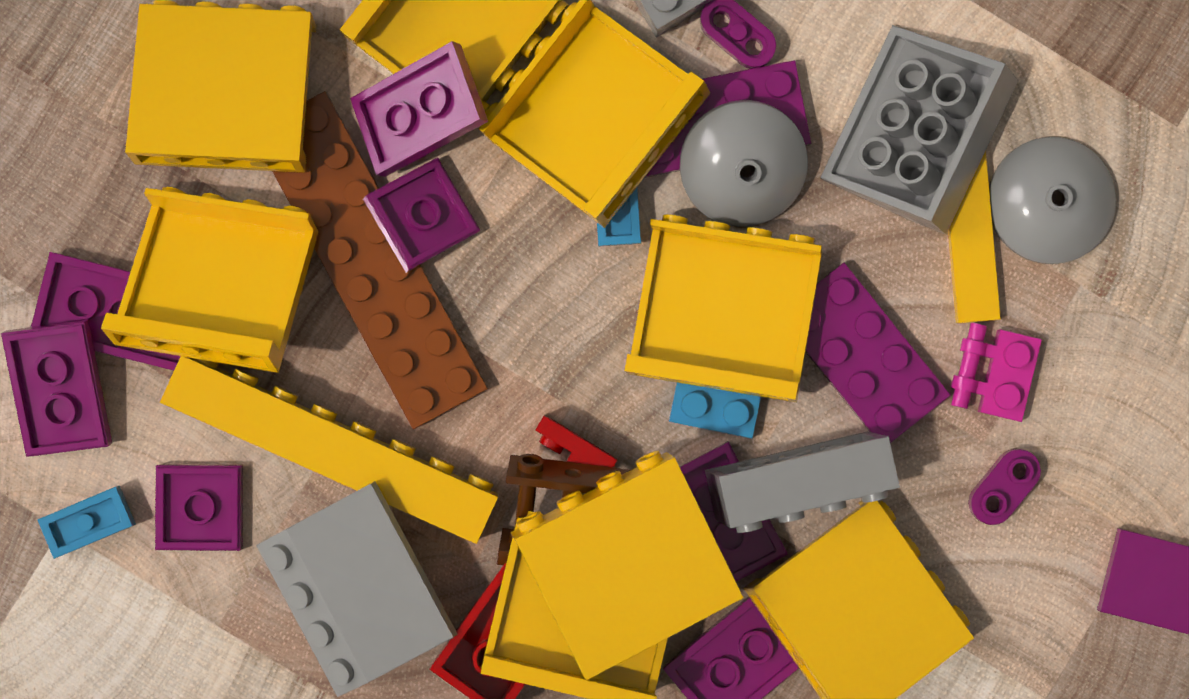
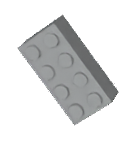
M868 431L705 470L716 520L729 528H736L737 533L760 529L763 527V520L778 518L779 523L799 520L805 517L804 511L820 508L822 513L841 510L847 507L846 500L862 498L863 502L882 500L888 497V490L900 488L889 436Z

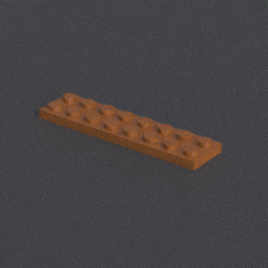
M324 91L307 100L303 150L306 154L305 173L272 172L290 205L299 207L310 214L318 230L314 249L414 430L482 393L488 387L422 266L419 265L407 273L405 272L365 204L363 198L367 194L379 189L327 92Z

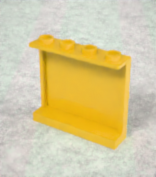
M155 0L153 4H139L125 153L135 165L305 173L306 154L303 150L309 62L312 32L316 33V24L312 13L298 6H283L280 10H265L255 4H240L238 8H222L213 2H198L195 6H180L170 0Z
M362 0L340 28V31L348 40L392 74L451 41L461 44L484 111L486 112L490 107L486 101L496 89L500 92L505 90L513 76L517 73L512 69L522 55L528 59L535 52L537 46L543 40L538 34L548 22L555 25L569 4L565 0Z
M579 0L578 3L574 2L568 6L562 15L560 26L552 36H546L539 43L535 50V57L527 68L519 70L513 76L508 86L509 90L501 101L492 104L485 113L488 122L481 125L479 130L488 140L605 228L710 95V91L704 80L691 71L687 74L595 7L591 0Z
M163 187L162 190L145 188L144 194L152 206L118 313L105 314L101 327L103 332L114 345L279 373L318 235V230L310 214L299 207L285 206L283 209L267 207L265 204L251 199L243 200L241 203L228 201L212 193L196 196L186 194L173 187Z
M664 214L662 220L651 219L650 226L653 230L631 355L627 354L624 371L629 375L797 403L823 252L822 246L815 245V238L805 235L790 234L789 240L772 238V231L749 227L745 234L729 231L730 225L715 221H705L704 227L687 225L688 219L677 215Z
M659 450L642 456L636 460V468L624 474H621L620 471H615L603 476L596 482L597 488L584 495L580 491L566 495L557 501L558 508L545 515L538 511L522 518L517 522L519 528L511 532L586 681L743 599L738 585L675 457L668 452L660 454Z
M861 500L858 508L764 578H756L743 588L821 699H896L974 639L967 628L970 626L968 618L956 605L951 606L943 594L945 591L944 584L933 571H927L918 559L921 556L918 547L911 538L901 535L894 525L896 517L893 511L882 500L879 502H863Z
M528 511L527 516L534 512ZM517 517L516 525H515V529H514V530H516V529L519 528L518 525H517V522H518L519 520H521L522 518ZM512 537L482 662L481 674L587 699H656L655 691L667 639L586 681L516 541Z

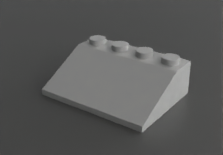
M892 25L820 178L907 220L946 235L1012 96L1018 79L1005 63Z
M376 481L256 545L337 697L369 683L457 635L454 626Z

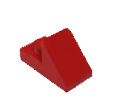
M547 415L543 416L535 431L542 434L539 442L558 454H561L564 448L571 452L566 462L614 467L617 462L616 457Z

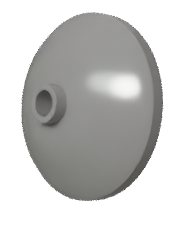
M753 100L728 102L704 114L687 134L680 155V175L685 191L692 203L712 220L736 227L762 224L783 213L799 195L804 185L808 168L806 145L793 121L779 109ZM746 165L755 167V172L750 177H742L740 175L741 169Z
M1038 138L1015 148L998 165L989 185L992 225L998 237L1014 253L1037 263H1065L1089 253L1105 237L1115 214L1116 193L1109 170L1103 161L1088 147L1066 138ZM1055 190L1064 194L1065 201L1062 206H1057L1052 202V194Z

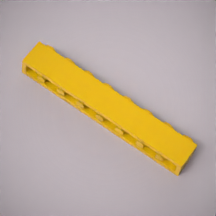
M180 356L160 403L356 491L376 481L388 505L475 544L478 543L498 499V493L491 490L494 485L492 482L471 473L468 480L452 473L454 465L434 456H431L429 462L413 456L416 449L399 440L392 439L390 445L374 438L376 430L359 422L353 421L351 427L335 421L337 413L326 407L314 403L312 409L297 404L298 395L281 387L274 386L272 392L257 386L259 378L248 372L235 368L233 374L217 368L218 362Z

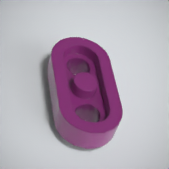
M712 0L704 6L700 16L702 31L740 65L753 69L763 67L771 61L776 50V40L773 33L736 1ZM717 14L726 15L729 19L728 26L724 28L717 27L713 22L714 16ZM750 41L758 42L761 46V52L757 55L749 54L746 50V44Z
M1011 449L1004 452L971 491L968 500L971 514L978 521L988 525H997L1006 521L1037 484L1041 474L1038 459L1032 453L1022 449ZM1023 463L1026 467V474L1024 477L1017 479L1013 475V468L1016 464ZM996 496L999 499V507L997 510L990 512L986 508V501L989 497Z

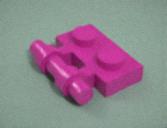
M971 323L967 339H962L960 351L964 353L958 376H953L951 388L955 390L951 405L968 409L971 393L981 395L977 412L1022 422L1042 339L1000 329L997 330L994 345L984 343L987 326ZM980 356L990 358L985 382L975 380Z

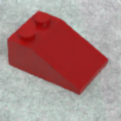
M504 563L456 628L457 635L446 642L429 666V670L470 699H515L525 685L481 674L482 662L506 563Z

